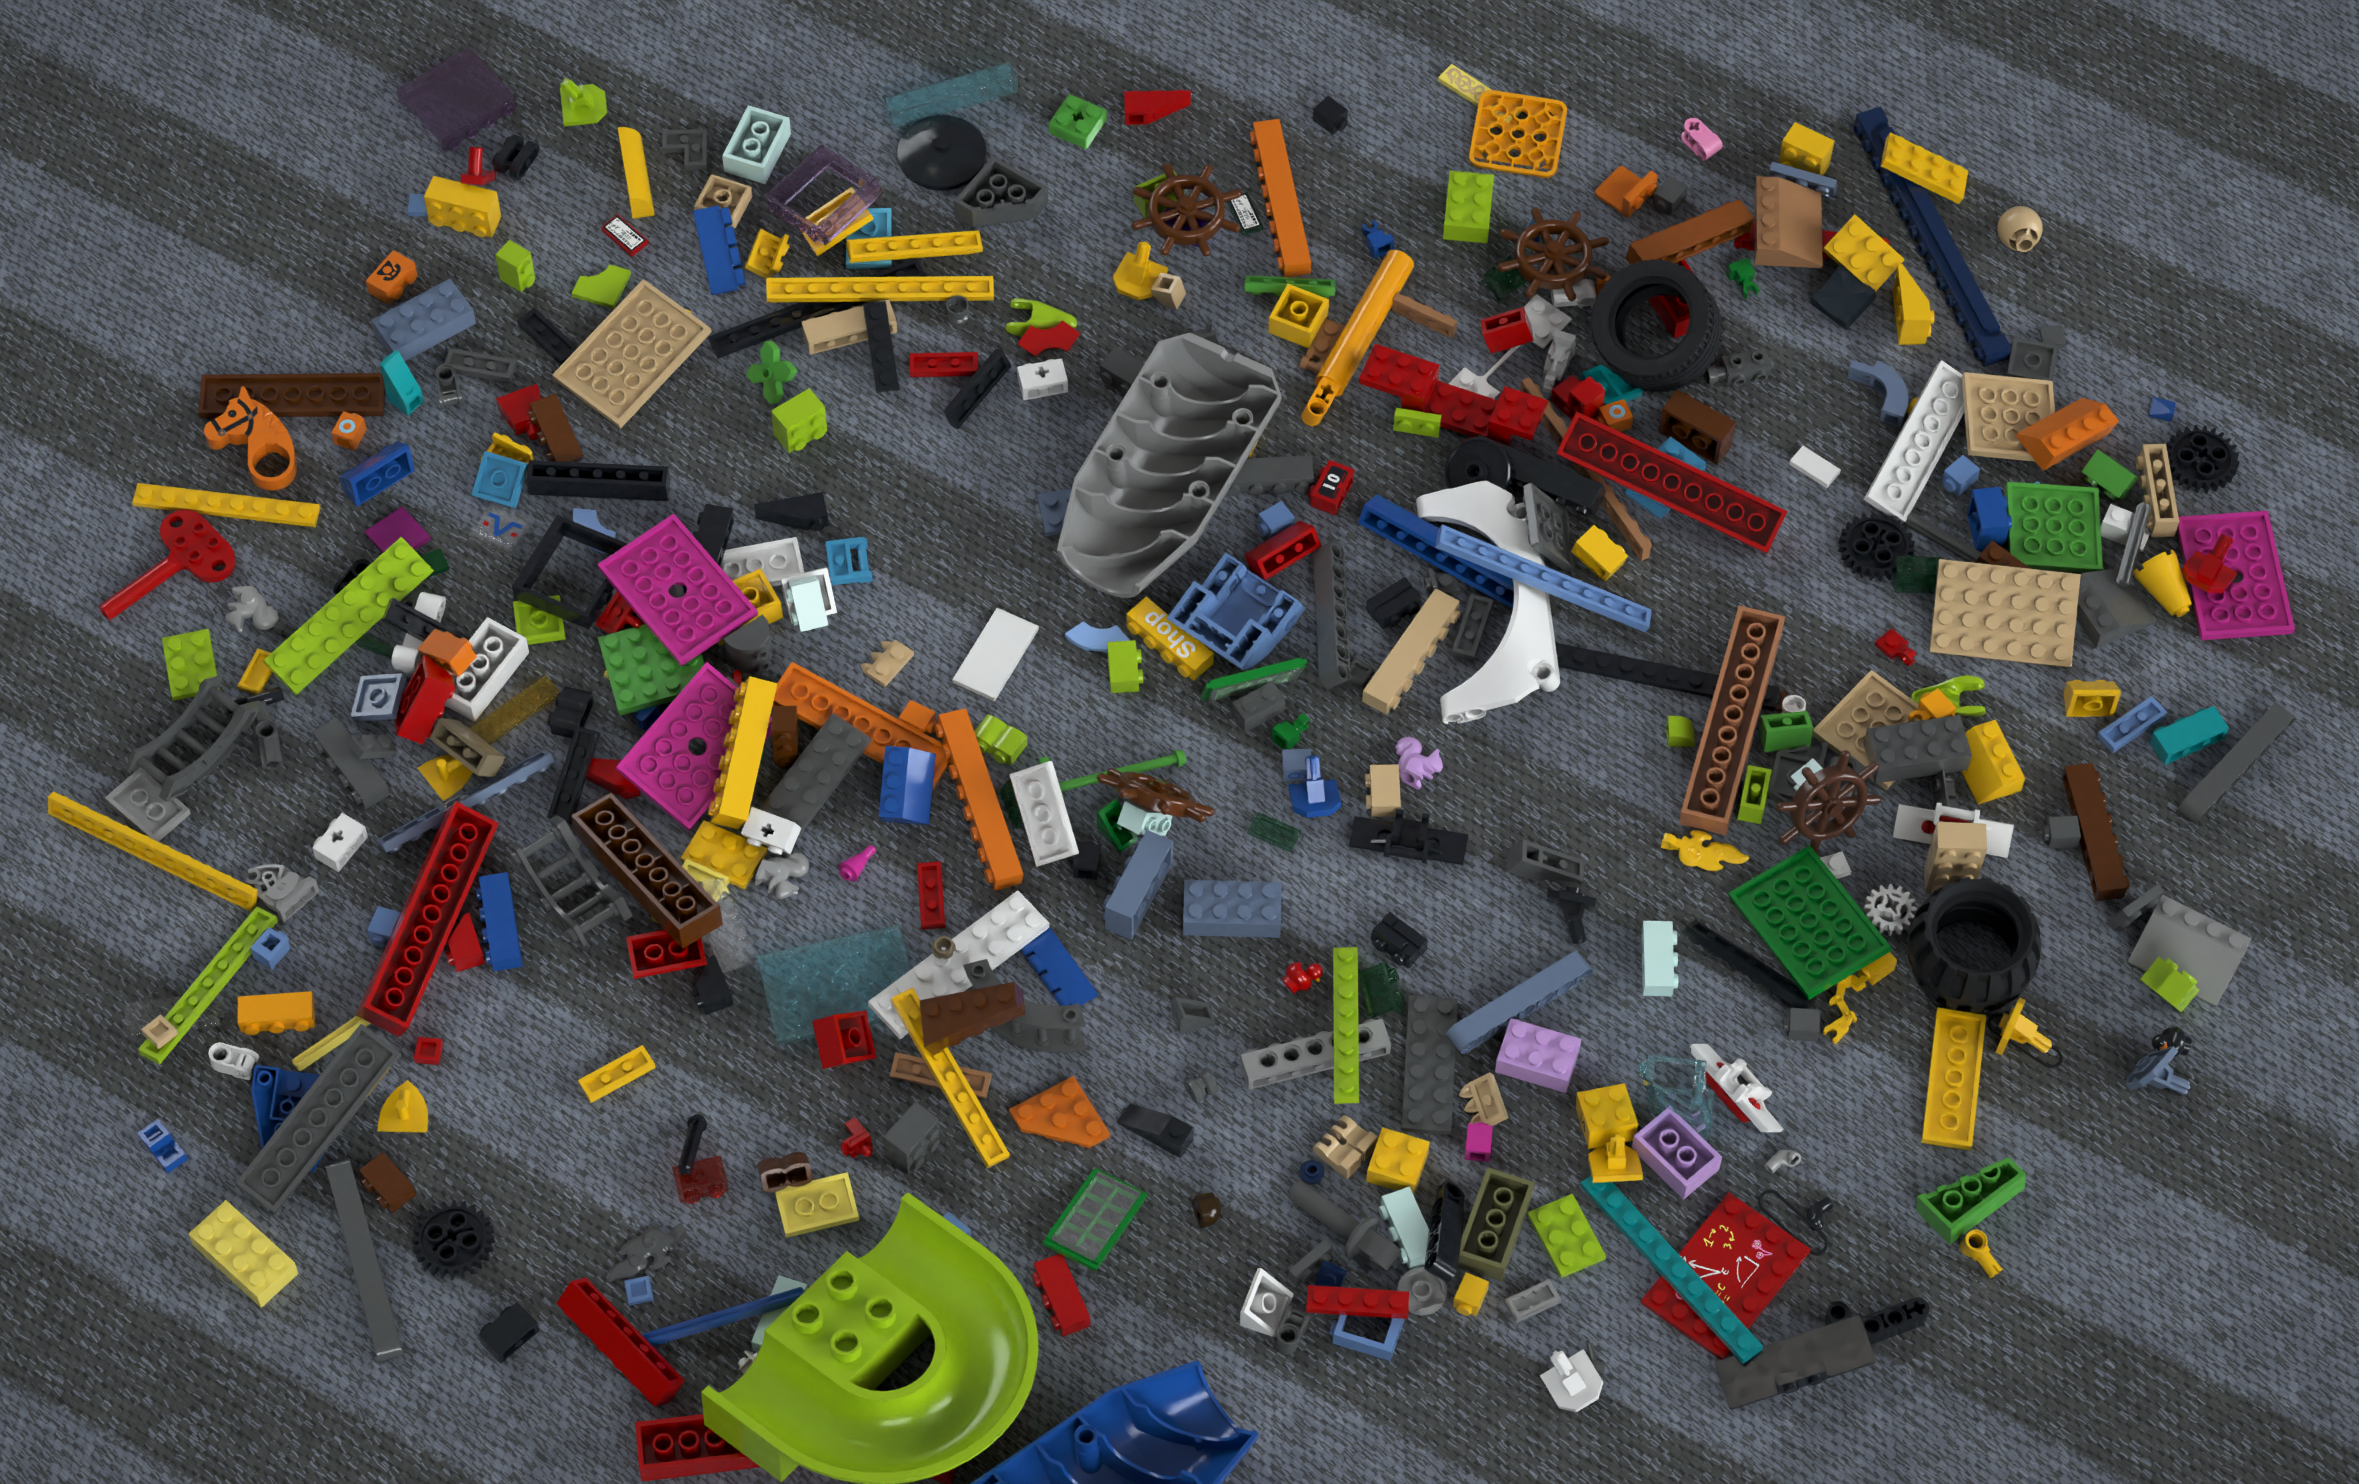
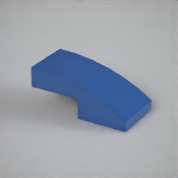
M158 1119L137 1133L167 1173H170L189 1160L186 1153L174 1141L170 1132Z

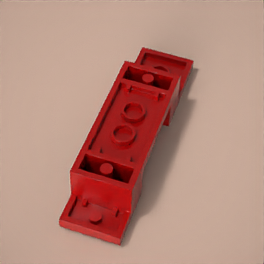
M1379 344L1374 345L1359 377V384L1401 397V409L1441 415L1440 427L1470 437H1478L1480 434L1507 446H1510L1514 435L1532 441L1546 410L1548 400L1504 386L1499 400L1438 381L1439 364Z

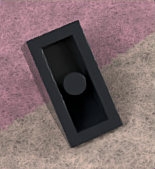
M710 956L696 983L697 994L694 995L698 1009L703 1008L705 1015L733 1005L732 994L716 956Z

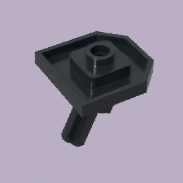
M1567 886L1566 890L1561 891L1548 890V899L1561 901L1566 923L1568 922L1573 944L1584 943L1587 940L1582 922L1585 906L1595 908L1596 898L1585 896V894L1580 893L1581 889Z

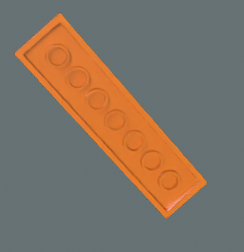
M791 662L777 683L773 701L774 706H797L798 719L819 730L834 713L871 738L872 742L863 754L883 765L885 746L909 747L936 754L933 789L950 765L948 758L945 759L942 753L943 743L794 662Z

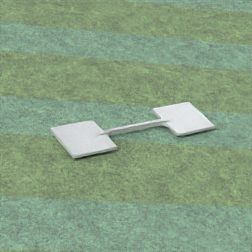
M1538 294L1524 306L1532 326L1534 338L1532 342L1542 349L1553 340L1554 329L1562 331L1572 320V318ZM1519 346L1512 347L1484 376H1477L1464 367L1449 384L1495 399L1500 392L1487 383V378Z

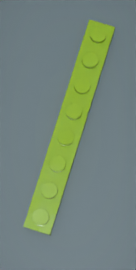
M256 906L164 1017L176 1028L178 1034L159 1049L146 1039L138 1049L140 1055L159 1065L163 1062L252 954L251 946L269 927L272 929L276 925L278 920L275 915Z
M1358 947L1333 948L1334 1104L1359 1103Z

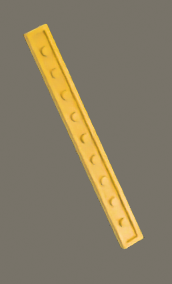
M993 276L766 278L767 302H872L888 299L889 301H948L953 296H963L968 301L994 300Z
M54 791L48 796L49 815L250 912L256 907L257 889L153 840L149 836L143 835L126 825H122L105 815L97 813L66 796H62Z

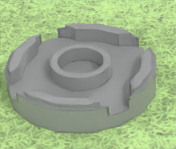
M1424 1267L1412 1268L1405 1272L1397 1286V1291H1409L1408 1311L1420 1316L1430 1315L1438 1311L1445 1303L1447 1296L1446 1282L1427 1272Z

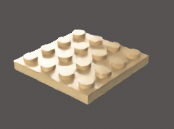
M1964 372L1962 387L1968 455L2036 462L2015 435L2055 413L2053 382Z
M1871 670L1813 729L1812 736L1820 742H1827L1828 748L1839 756L1842 751H1849L1852 757L1867 767L1869 761L1864 746L1867 728L1908 723L1909 714L1917 710L1919 704ZM1913 719V720L1910 721V722L1920 721V720H1919V719ZM1895 781L1877 784L1887 791Z

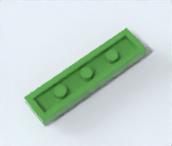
M1245 275L1244 291L1254 295L1266 292L1281 296L1287 284H1290L1321 297L1329 298L1330 296H1335L1336 280Z

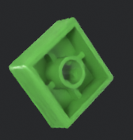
M1068 94L1048 124L1049 133L1087 149L1107 120V110Z

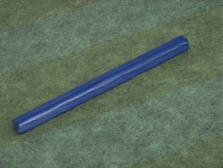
M798 1287L641 1335L652 1346L790 1306L804 1293V1289Z

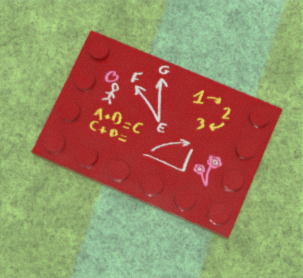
M1728 1192L1679 1255L1749 1330L1808 1256L1811 1249ZM1662 1276L1659 1277L1642 1298V1305L1720 1360L1725 1359L1731 1352Z

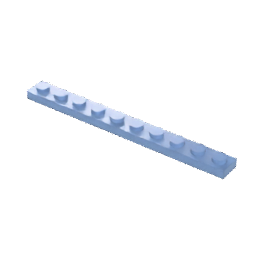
M1441 525L1438 529L1435 548L1640 631L1646 632L1650 627L1651 609L1445 525Z

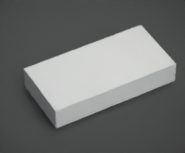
M1802 446L1789 462V465L1825 488L1829 487L1841 471V469L1805 446Z

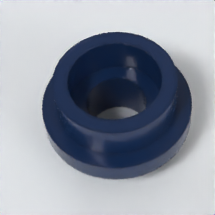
M1308 1160L1300 1167V1178L1307 1184H1317L1324 1177V1167L1318 1161ZM1311 1168L1315 1169L1316 1173L1310 1174L1308 1170Z

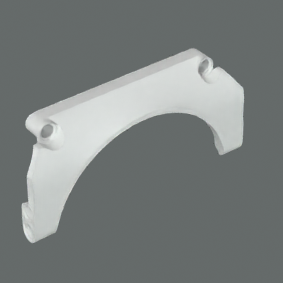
M1480 481L1425 494L1417 498L1419 518L1427 522H1449L1468 527L1488 538L1497 547L1545 566L1543 554L1532 548L1528 541L1529 527L1524 518L1527 515L1525 504H1515V498L1506 490L1488 481ZM1513 579L1514 603L1507 631L1500 645L1485 665L1463 684L1441 697L1443 723L1448 724V722L1456 721L1457 723H1464L1483 718L1486 715V710L1517 703L1531 692L1539 689V686L1546 692H1551L1558 688L1560 675L1549 593Z

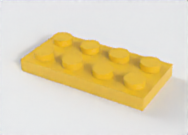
M1889 133L1885 141L1881 167L1957 204L1961 203L1964 198L1968 170L1905 140L1901 136Z

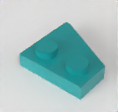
M1603 365L1582 372L1581 379L1583 381L1590 376L1595 382H1599L1605 390L1603 406L1622 399L1628 402L1642 396L1643 390L1641 388H1634L1625 383L1617 374L1612 373L1610 369Z

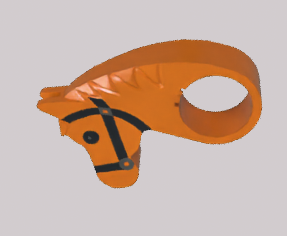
M242 386L239 397L229 400L226 411L205 425L204 434L206 442L211 449L215 450L222 449L229 443L234 445L248 444V467L254 484L268 491L283 489L294 480L297 473V460L292 439L283 423L266 406L250 399L246 388ZM269 453H279L280 456L285 457L290 462L287 470L276 477L262 476L256 472L255 467Z

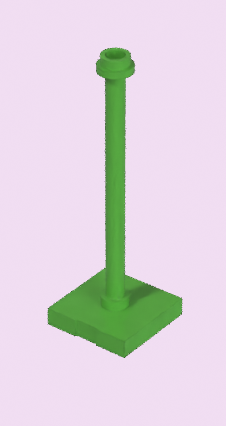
M1176 749L1173 750V755L1116 768V770L1122 773H1140L1176 764L1177 767H1182L1183 764H1186V756L1183 750L1179 751ZM1048 756L1039 758L1038 765L1048 762ZM1100 773L1058 782L1061 793L1062 791L1099 783L1097 776Z

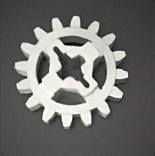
M1889 884L1888 889L1881 885L1878 892L1873 889L1870 896L1866 898L1863 912L1866 913V916L1875 927H1879L1880 934L1886 930L1889 936L1892 935L1893 931L1901 935L1903 928L1907 931L1910 929L1912 920L1917 912V907H1914L1916 900L1909 899V891L1903 894L1901 886L1894 890L1892 884ZM1880 901V904L1875 908V904ZM1904 912H1906L1905 917L1901 919V915L1904 914Z

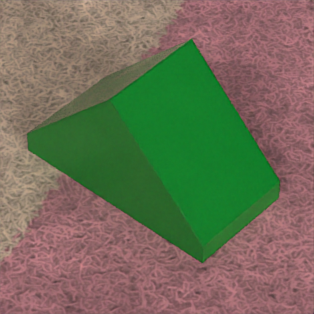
M1115 799L1097 812V828L1119 852H1122L1136 842L1138 836L1133 831L1117 824L1122 807L1119 801Z

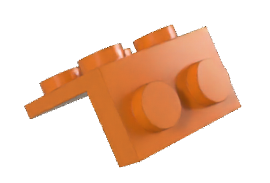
M1619 166L1595 190V196L1629 218L1655 193L1658 188V175L1650 171L1641 179L1624 166Z

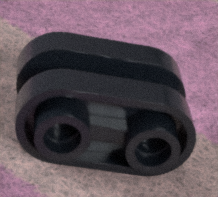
M513 134L505 140L500 152L494 155L492 160L494 170L505 174L509 169V176L520 181L538 156L540 146L532 141H528L524 145V138Z

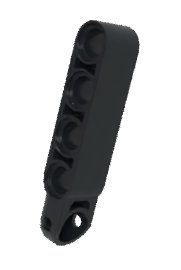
M1450 1181L1442 1183L1436 1192V1200L1430 1215L1424 1269L1445 1282L1451 1281L1458 1269L1465 1199L1464 1192Z

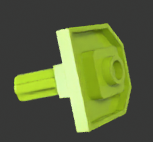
M568 78L563 79V82L560 84L564 127L598 123L607 114L605 91L594 84L577 86L572 80Z

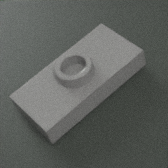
M1547 1279L1506 1298L1504 1303L1514 1321L1519 1323L1561 1303V1298L1550 1279Z

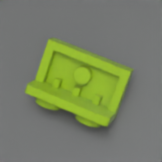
M1396 408L1393 431L1438 438L1441 415Z

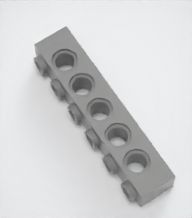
M1369 1019L1359 1024V1039L1367 1040L1365 1043L1359 1042V1062L1390 1054L1391 1042L1383 1019ZM1321 1031L1315 1036L1307 1038L1298 1037L1291 1042L1283 1044L1274 1043L1268 1046V1048L1260 1050L1250 1049L1241 1054L1240 1065L1248 1090L1334 1068V1031ZM1316 1050L1319 1051L1320 1054L1313 1055L1310 1053V1051ZM1293 1056L1296 1060L1289 1061L1286 1057ZM1265 1062H1269L1273 1065L1270 1067H1266L1262 1064Z

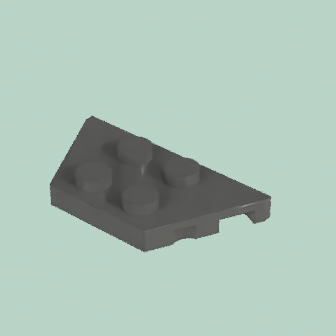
M1822 742L1820 746L1807 748L1806 745L1796 749L1778 750L1767 796L1776 803L1791 802L1796 793L1793 788L1796 783L1791 776L1811 759H1814L1823 768L1828 743ZM1806 810L1805 816L1809 814L1811 810Z

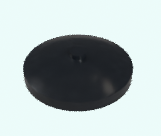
M950 115L929 116L913 123L902 134L897 148L898 163L904 175L916 185L937 191L952 190L971 182L984 167L986 144L980 131L962 118Z

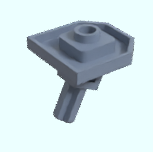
M2174 1046L2149 1053L2136 1064V1069L2129 1075L2126 1081V1086L2130 1090L2143 1087L2146 1084L2158 1089L2169 1088L2182 1095L2187 1094L2188 1090H2190L2189 1081L2173 1075L2174 1070L2168 1065L2171 1059L2178 1053Z

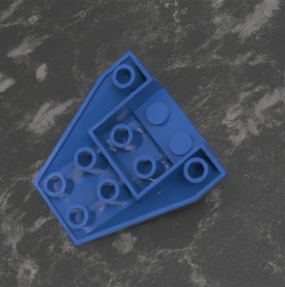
M255 1065L251 1091L261 1149H263L318 1079L319 1074L283 1071L277 1067ZM322 1155L321 1158L318 1160V1162L314 1165V1167L310 1170V1172H314V1171L316 1170V1168H317V1166L319 1165V1163H320V1161H321L323 1155Z

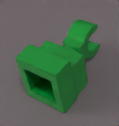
M1747 257L1728 264L1726 276L1729 281L1735 280L1737 286H1742V296L1747 299V290H1752L1755 295L1758 294L1759 288L1752 282L1755 271L1749 258Z
M1302 713L1292 725L1287 721L1282 724L1278 723L1272 729L1271 740L1282 750L1292 749L1300 740V732L1305 731L1309 727L1307 722L1310 719Z

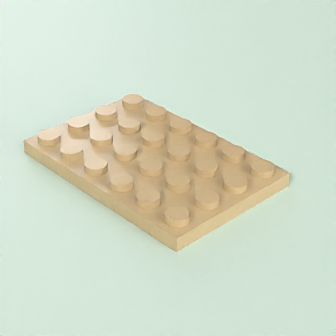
M643 279L552 376L555 381L621 429L712 331L709 326Z
M1939 559L1929 653L2071 668L2081 574Z

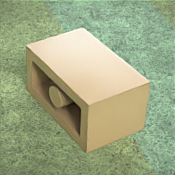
M1399 764L1370 765L1369 774H1365V788H1370V795H1366V809H1371V817H1396V809H1401Z

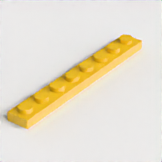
M137 483L132 501L133 506L172 511L187 509L198 514L316 527L320 511V505L313 503Z
M913 987L892 997L890 1000L891 1004L986 1168L1009 1158L1008 1150L948 1047L942 1049L936 1055H932L924 1048L920 999Z

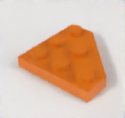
M1074 1076L1009 1109L1013 1120L1020 1131L1024 1133L1045 1136V1138L1069 1142L1086 1148H1090L1110 1138L1108 1129Z

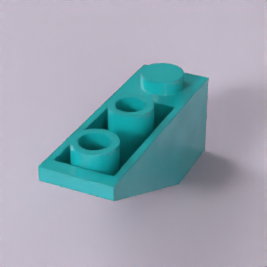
M395 350L383 358L380 363L388 402L409 416L424 402L422 390L400 353Z

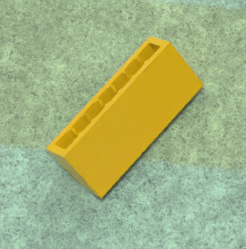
M618 127L632 219L654 216L642 137L635 129Z

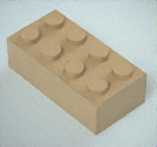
M1936 823L1924 866L1925 893L1932 894L1941 886L1947 883L1953 884L1961 878H1979L1987 852L1986 824Z

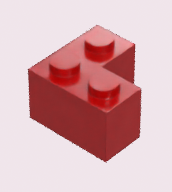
M1572 374L1552 389L1551 401L1571 420H1573L1576 411L1596 420L1598 409L1604 403L1605 390L1599 382H1595L1590 376L1581 381Z

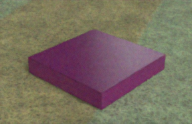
M400 507L365 531L366 537L381 553H384L400 537L414 550L431 540L427 532L403 507Z

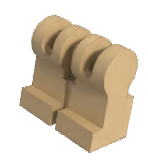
M1343 1115L1338 1120L1339 1126L1333 1125L1330 1129L1332 1135L1326 1133L1322 1137L1323 1143L1317 1142L1313 1147V1151L1348 1180L1361 1166V1160L1364 1162L1374 1152L1378 1136L1371 1131L1368 1133L1350 1117Z

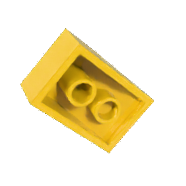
M1898 264L1892 287L1898 345L1926 344L1927 337L1931 336V324H1934V310H1930L1929 300L1903 264Z

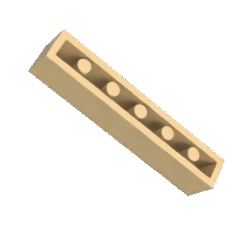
M1435 588L1363 690L1362 702L1386 715L1390 709H1396L1401 700V697H1399L1403 691L1408 692L1413 683V676L1415 674L1419 675L1425 666V659L1427 657L1431 658L1437 648L1436 643L1439 640L1443 641L1445 639L1450 623L1455 624L1461 614L1459 611V600Z

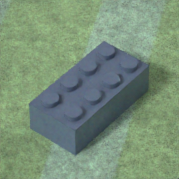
M451 279L436 285L371 320L374 335L387 353L390 355L393 351L397 350L404 361L476 324L473 308Z
M1146 830L1143 838L1139 837L1134 847L1135 852L1132 857L1129 856L1127 858L1123 875H1118L1113 886L1115 890L1112 895H1107L1103 903V908L1105 909L1103 915L1105 929L1131 940L1173 863V840Z
M1184 880L1183 935L1280 938L1282 882Z

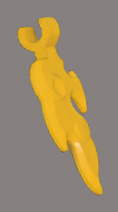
M1692 830L1690 832L1691 839L1687 836L1678 839L1672 834L1664 833L1660 847L1668 850H1678L1679 859L1684 865L1689 867L1697 866L1707 871L1722 870L1723 866L1719 864V861L1743 864L1749 860L1748 855L1742 854L1730 844L1712 842L1708 847H1704L1702 842L1711 840L1712 836L1707 832Z

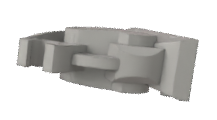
M1556 329L1553 332V343H1551L1543 372L1545 381L1542 391L1552 393V389L1562 381L1570 360L1576 353V335Z
M269 864L248 869L249 877H256V879H246V884L257 889V896L263 900L268 908L277 911L279 919L283 923L319 892L314 878L308 876L302 880L296 872L286 871L284 865Z

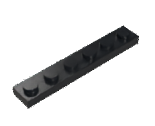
M1695 919L1686 925L1683 934L1692 943L1703 946L1709 950L1712 956L1723 959L1729 963L1732 969L1743 972L1749 976L1752 982L1761 984L1769 989L1772 995L1788 1001L1792 1008L1809 1009L1814 1005L1817 997L1808 1000L1795 983Z

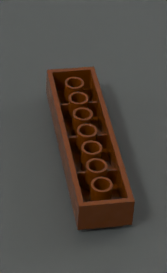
M612 793L571 815L574 833L578 839L682 949L723 925L720 905Z

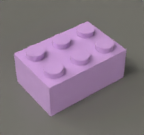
M1510 1018L1497 1057L1495 1072L1566 1093L1582 1039Z
M1670 1106L1634 1135L1632 1149L1638 1151L1639 1157L1683 1200L1720 1168L1722 1156Z

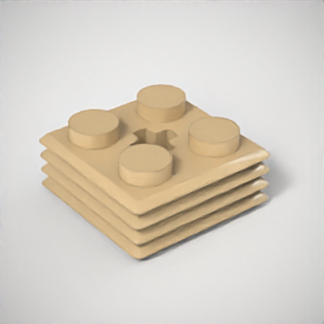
M711 174L694 205V210L718 205L720 209L728 207L732 224L727 226L736 228L752 198V188Z

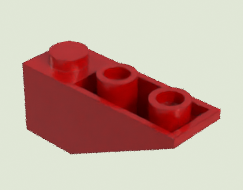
M1191 90L1125 91V125H1147L1191 105Z

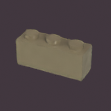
M440 718L429 738L478 776L495 777L505 759L503 754L458 720Z

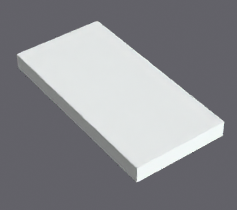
M996 608L954 676L953 683L995 702L1039 630V626Z
M1048 761L1009 774L1036 867L1079 854L1053 762Z

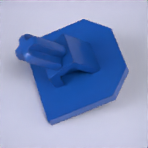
M1307 756L1305 758L1307 776L1305 783L1288 785L1293 812L1306 818L1332 815L1341 807L1336 779L1323 781L1319 756Z

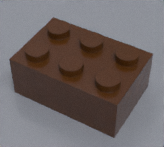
M1676 390L1662 408L1659 433L1668 438L1671 436L1687 449L1718 465L1732 446L1736 422L1729 416L1722 415L1713 410L1711 406L1695 400L1691 395Z

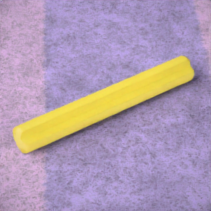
M355 1016L293 1058V1066L298 1071H302L349 1039L360 1024L366 1027L371 1023Z

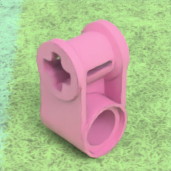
M1689 118L1685 121V131L1682 133L1681 139L1695 155L1702 157V161L1707 160L1722 149L1723 145L1720 138L1705 126L1701 120Z

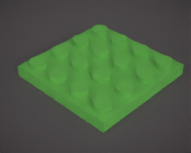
M2019 482L2006 483V512L2012 519V528L2008 530L2007 539L2008 552L2030 569L2080 573L2103 570L2098 488Z
M645 624L639 628L633 627L598 637L619 716L673 702L704 666L702 654H699L681 667Z

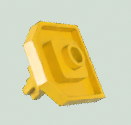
M1148 242L1138 243L1136 255L1127 252L1113 275V282L1117 292L1137 301L1154 297L1151 291L1152 286L1160 273L1167 274L1168 267L1148 260L1151 249Z
M2019 997L2015 1008L2011 1009L2009 1015L2003 1014L1999 1027L2003 1028L2000 1034L2002 1038L1995 1053L2003 1055L2009 1039L2021 1044L2028 1042L2042 1053L2048 1052L2052 1047L2051 1041L2036 1031L2038 1026L2020 1014L2025 1004V999Z
M1618 1133L1614 1134L1613 1138H1610V1143H1606V1146L1598 1147L1588 1154L1593 1183L1643 1180L1638 1151L1626 1146L1625 1138L1620 1137Z

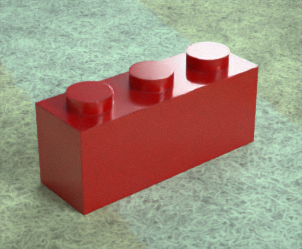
M1300 520L1245 553L1244 556L1250 571L1261 579L1267 580L1321 547V543L1314 526Z
M1057 1254L1035 1262L1034 1273L1031 1274L1035 1287H1041L1043 1295H1040L1044 1308H1050L1053 1316L1050 1317L1053 1329L1055 1331L1059 1330L1062 1337L1090 1327V1315L1064 1256Z

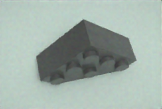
M993 156L954 200L955 217L972 227L1033 219L1048 204V187Z

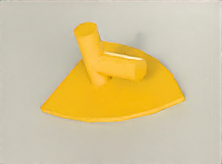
M450 754L438 756L418 767V770L443 801L462 789L473 773Z
M408 1080L397 1087L385 1101L380 1112L377 1131L427 1133L428 1109L425 1100L419 1090Z

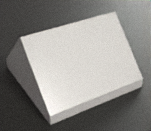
M827 567L781 578L783 597L791 624H793L791 612H794L793 603H788L786 590L789 589L788 582L816 576L819 580L826 615L837 613Z
M1258 1268L1240 1312V1326L1276 1338L1277 1329L1294 1294L1262 1268Z

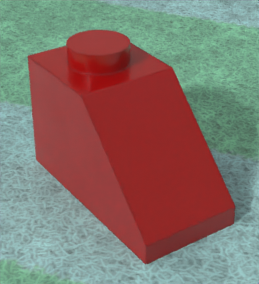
M466 913L448 940L450 951L445 952L449 966L454 965L456 972L485 964L470 913Z

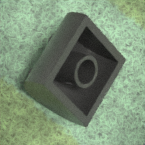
M763 614L724 638L726 662L734 670H740L742 673H754L757 671L762 673L769 668V662L772 657L769 623Z

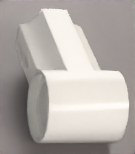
M1583 279L1572 286L1576 294L1574 301L1567 299L1564 289L1551 290L1552 305L1555 307L1578 305L1579 308H1583L1582 306H1591L1592 308L1596 302L1595 285L1590 279Z

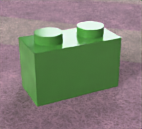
M2098 449L2081 471L2087 475L2084 480L2094 487L2098 484L2104 487L2103 493L2113 500L2116 497L2123 500L2139 479V477Z
M1807 711L1761 715L1758 738L1764 752L1796 749L1806 745L1807 748H1810L1813 725Z

